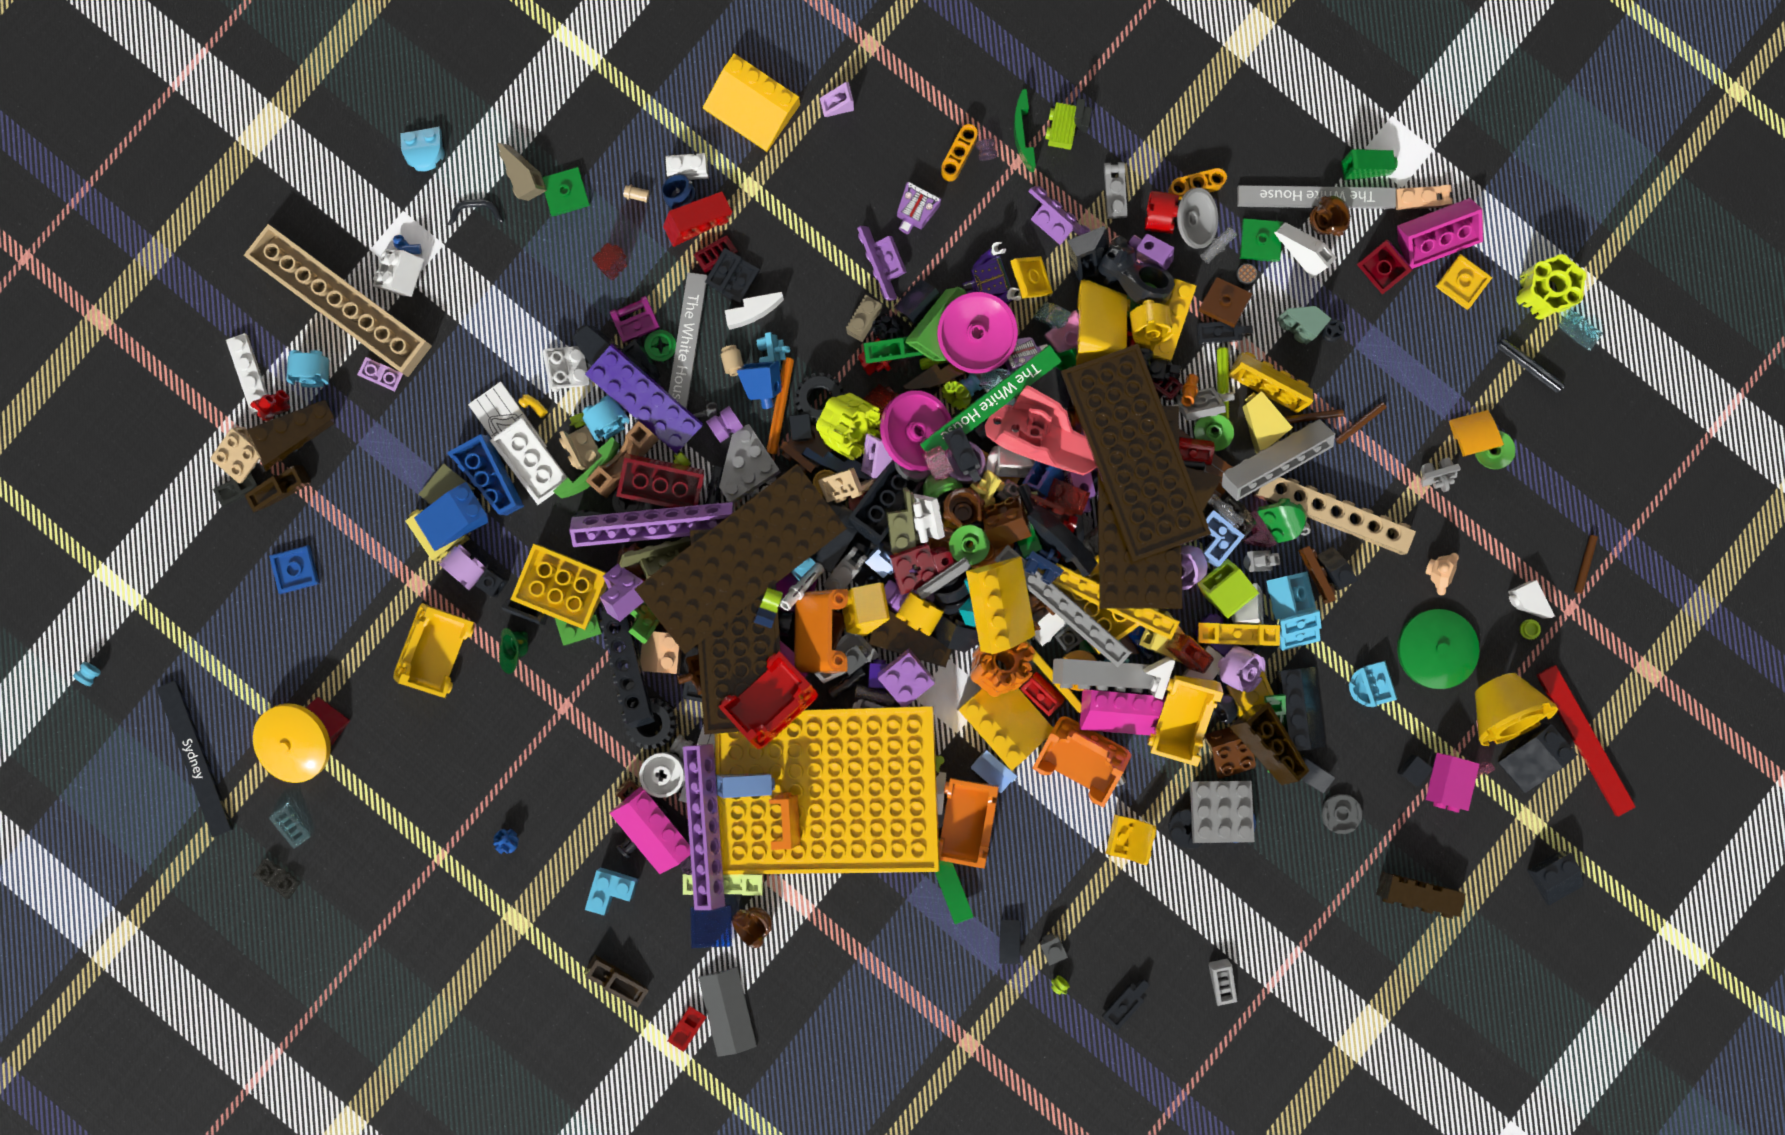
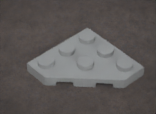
M749 424L732 434L719 486L728 502H733V504L781 473Z

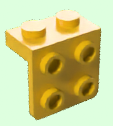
M1114 814L1105 854L1147 865L1156 836V826L1134 818Z

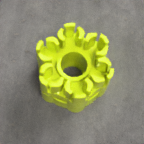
M1560 254L1545 261H1540L1520 274L1519 278H1523L1520 280V285L1524 288L1518 292L1516 301L1519 305L1523 303V307L1528 308L1532 306V314L1539 313L1535 316L1536 319H1544L1556 312H1564L1579 304L1583 299L1586 272L1566 255ZM1549 280L1554 282L1557 292L1550 288Z
M852 393L831 397L826 402L825 408L817 420L816 429L819 431L825 445L848 459L854 460V458L864 454L866 434L870 433L877 438H881L880 431L875 429L876 427L880 429L879 408Z

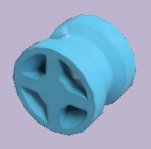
M970 373L967 379L959 381L968 389L971 397L974 395V392L983 389V385L974 373Z
M83 662L80 665L81 669L76 671L73 677L80 683L91 686L94 683L93 679L98 677L101 671L92 664Z

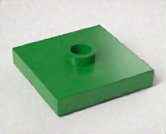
M578 167L542 177L547 190L545 196L552 217L590 206Z
M1243 219L1240 259L1279 262L1281 241L1275 235V232L1283 225V222Z

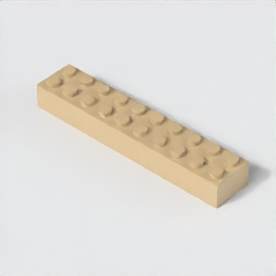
M267 224L244 254L246 258L407 377H409L432 347V345L269 224Z

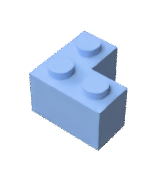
M1213 510L1205 517L1211 532L1208 537L1212 541L1204 549L1203 555L1208 563L1217 568L1220 567L1245 535Z

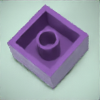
M910 648L878 673L879 681L901 707H907L935 684V678Z

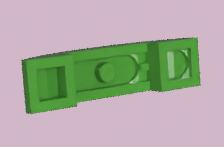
M611 437L597 450L602 455L601 458L576 481L573 482L567 478L553 492L560 498H566L590 487L591 485L586 482L587 478L598 466L608 463L617 455L620 444Z

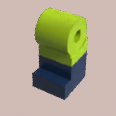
M767 587L753 622L772 628L783 593Z

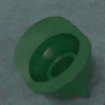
M504 628L501 634L499 662L503 671L511 674L516 669L518 659L525 656L528 652V634L526 631H511L509 628Z

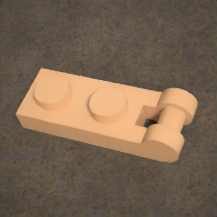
M1451 185L1396 189V210L1441 208L1453 205L1452 198H1450V192H1452ZM1437 194H1442V200H1437Z

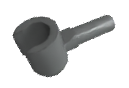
M709 403L706 405L707 410L693 415L696 418L703 416L712 418L717 416V404Z

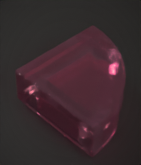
M1489 762L1480 764L1476 779L1483 773L1489 774L1494 771L1493 764Z

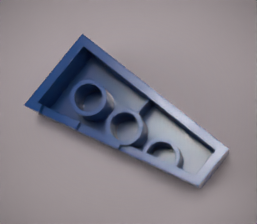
M480 434L447 452L499 515H509L524 507L496 448L490 442V436Z

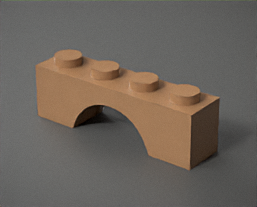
M638 421L625 435V442L617 455L608 463L598 466L587 478L586 482L605 498H608L619 485L625 453L644 457L659 438Z

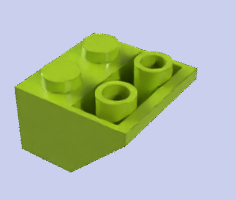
M1229 559L1197 583L1204 598L1227 618H1230L1259 594L1244 573Z

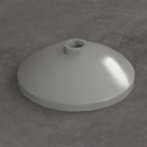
M1203 188L1188 190L1179 203L1177 213V225L1180 235L1190 247L1196 249L1207 247L1213 241L1218 227L1216 203L1211 194Z

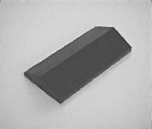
M738 967L699 976L698 979L717 1056L737 1054L757 1047Z

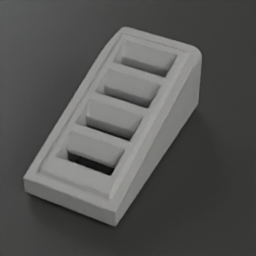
M1228 959L1209 962L1217 1005L1237 1002L1232 964ZM1227 976V978L1218 980L1219 977ZM1229 984L1227 987L1219 988V986ZM1227 992H1230V993H1231V995H1226V996H1221V995H1220V994L1227 993Z

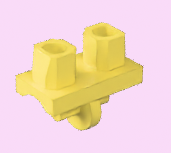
M986 470L979 484L976 482L971 484V487L980 495L981 499H984V508L990 504H995L994 493L1002 491L1005 483L990 470Z

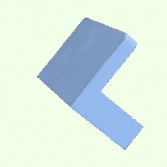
M986 749L971 766V769L986 782L999 786V793H1002L1009 783L1017 778L1011 770Z

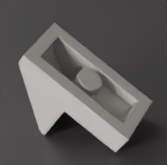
M1167 656L1143 669L1146 674L1156 676V679H1153L1150 685L1151 694L1155 698L1163 699L1175 664V660Z

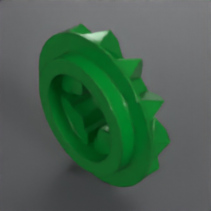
M656 330L646 338L645 351L654 361L663 362L671 359L675 353L676 341L669 332ZM659 338H661L663 344L669 345L663 348L662 354L658 348H655L656 345H659Z

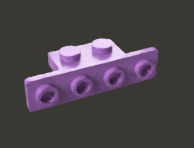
M1034 186L1030 188L1028 192L1042 203V206L1031 220L1059 245L1066 240L1072 231L1079 236L1091 231L1085 225L1081 226L1072 213H1066L1057 200L1050 199L1042 187Z
M859 226L857 228L859 231L858 237L865 246L866 257L871 262L873 274L880 283V292L886 300H896L897 296L891 280L907 272L892 236H887L875 243L869 227Z

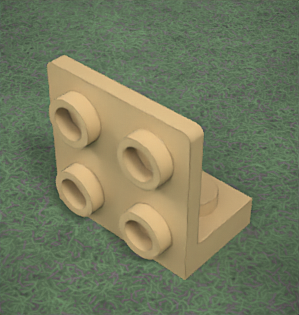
M587 426L571 434H567L565 431L559 432L561 435L559 441L563 448L570 452L571 455L568 458L572 466L576 467L577 470L580 469L585 472L602 457L597 451L599 447Z
M235 427L229 430L210 459L235 481L243 483L258 462L259 457L248 436L247 429L245 427Z
M851 468L823 477L818 481L826 501L835 500L836 503L846 500L849 496L855 498L862 495V492L870 489L877 478L859 482L855 469Z

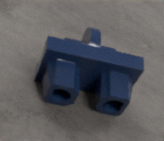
M1052 548L1048 553L1043 549L1038 554L1031 551L1025 558L1027 562L1024 571L1034 575L1038 568L1042 569L1044 573L1040 580L1047 585H1050L1057 577L1061 576L1064 570L1056 565L1059 559L1053 556L1055 550Z

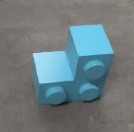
M599 868L596 870L585 910L605 915L609 911L613 897L630 902L634 897L639 879Z

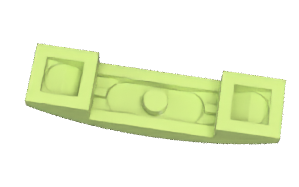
M692 873L683 874V895H693ZM762 874L723 875L724 894L763 895Z

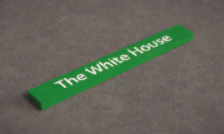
M1048 345L920 443L921 447L931 460H934L949 448L942 435L960 426L965 435L1019 395L1027 385H1032L1062 361L1052 347Z

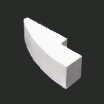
M782 292L743 299L744 307L725 310L729 330L755 322L774 310L784 300Z

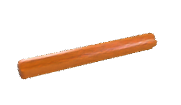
M786 357V360H783L781 369L782 390L776 396L767 445V452L769 454H777L794 363V359Z

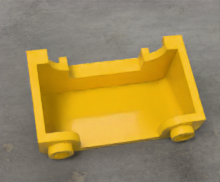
M1081 280L1077 300L1079 330L1076 365L1127 348V311H1130L1131 302L1130 299H1127V295L1092 281Z
M422 603L414 618L393 678L399 684L445 698L446 694L451 692L453 686L449 676L463 640L472 636L474 622Z
M1174 675L1173 679L1169 678L1166 687L1168 693L1154 734L1150 733L1147 745H1150V752L1198 767L1201 756L1197 754H1199L1200 748L1203 747L1206 729L1213 709L1217 707V702H1221L1223 689L1221 683L1214 680Z

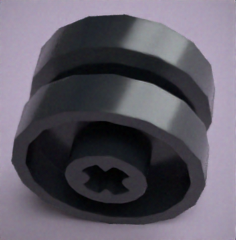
M966 571L933 593L935 599L938 600L940 608L948 616L961 615L959 608L970 597L964 582L967 578Z

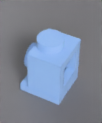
M880 542L868 555L865 563L884 578L888 573L890 575L893 573L889 559L892 553L888 550L885 551L883 549L884 544Z

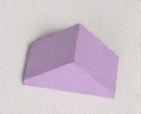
M849 82L843 83L820 98L824 117L854 111Z
M868 433L866 434L861 471L872 478H877L891 462L892 458L887 453L882 440Z

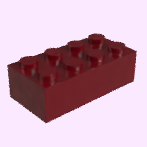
M625 453L616 496L669 508L696 506L699 501L704 470Z

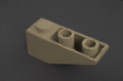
M503 143L497 144L500 150L499 155L506 166V174L511 180L513 192L518 199L529 201L547 191L542 176L535 167L512 146Z

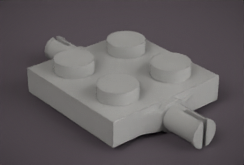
M1214 387L1198 390L1194 398V404H1191V406H1184L1181 403L1183 394L1175 395L1177 404L1169 406H1179V412L1183 414L1186 421L1197 420L1201 417L1217 416L1220 413H1225V404L1223 402L1234 400V393L1221 394L1216 392Z

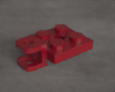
M927 543L889 556L901 595L917 590L936 577L937 573L940 574L954 565L952 554L950 551H947L946 547L939 546L930 549ZM915 564L919 567L916 573L909 572L912 569V565Z

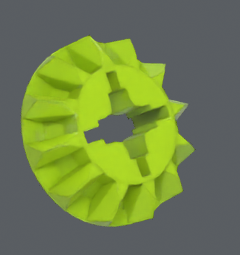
M946 382L941 389L943 392L942 397L947 400L946 403L952 405V408L957 407L960 410L966 408L971 402L970 392L959 382Z

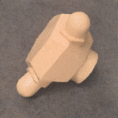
M1457 553L1441 556L1437 560L1431 559L1429 561L1426 574L1431 575V580L1435 584L1439 595H1444L1446 587L1452 582L1457 567V560L1459 559Z

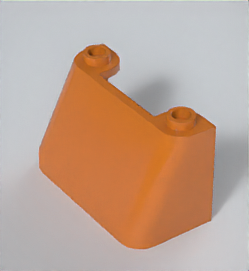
M848 589L805 592L803 598L795 603L794 664L798 671L802 673L832 674L847 671V657L845 653L832 650V610L842 609L846 606L848 602Z
M1062 716L1051 731L1032 769L1038 771L1041 775H1051L1054 770L1090 789L1088 796L1091 802L1104 808L1131 758V753L1125 747L1095 731L1079 730V722Z
M950 778V782L945 783L944 794H947V804L939 841L940 861L985 869L999 786Z

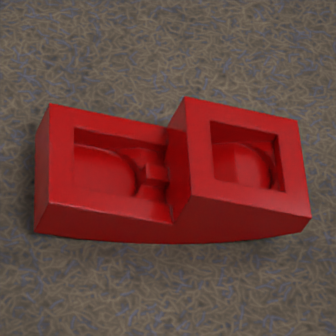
M689 1006L667 1042L684 1052L707 1017Z

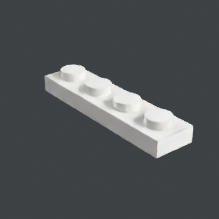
M244 333L227 339L226 342L250 412L255 415L258 413V410L250 406L251 402L261 399L263 395L268 393L248 335Z

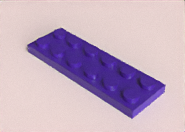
M613 344L604 351L585 373L588 378L676 454L703 425L700 420Z

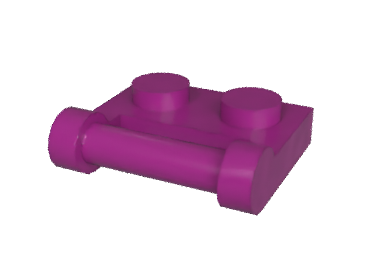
M646 296L621 309L610 311L624 344L660 328ZM643 307L646 310L624 321H620V317Z

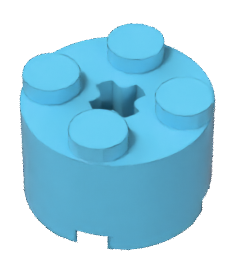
M291 350L287 362V382L295 385V382H299L301 387L307 388L324 387V383L328 385L330 360L322 356V351L311 350L310 353H302L298 350Z
M609 395L603 397L598 404L590 405L583 410V421L596 441H600L599 437H604L606 440L617 435L625 429L623 426L625 422L627 424L630 422L622 406Z

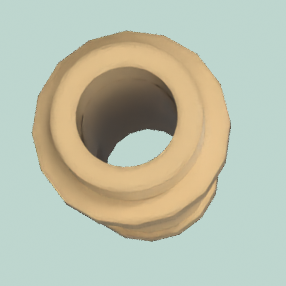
M632 184L625 186L624 197H627V200L631 198L647 203L650 190L636 188Z

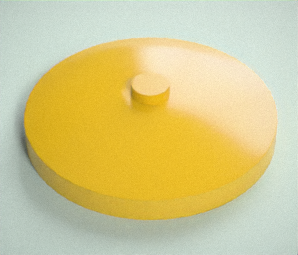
M296 704L277 705L264 712L254 727L253 746L256 756L262 766L276 778L286 782L300 783L310 780L325 768L331 750L329 735L322 721L307 708Z

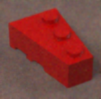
M719 192L669 211L663 228L672 246L675 247L715 226L726 224L729 222L732 210L723 192Z

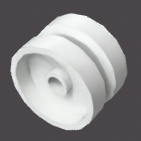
M660 752L648 757L642 764L639 772L640 783L643 789L648 794L657 798L668 797L678 792L685 782L683 760L670 752ZM663 770L664 774H667V777L665 778L661 777V772Z

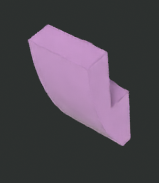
M365 357L357 375L395 392L403 374Z

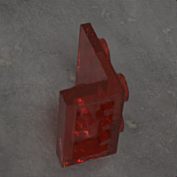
M1054 478L1047 496L1031 494L1030 498L1036 500L1035 504L1045 508L1050 507L1057 514L1073 517L1074 514H1083L1090 492Z

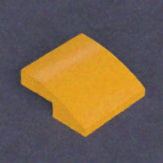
M1488 410L1449 420L1454 439L1458 440L1463 457L1504 445L1496 423Z

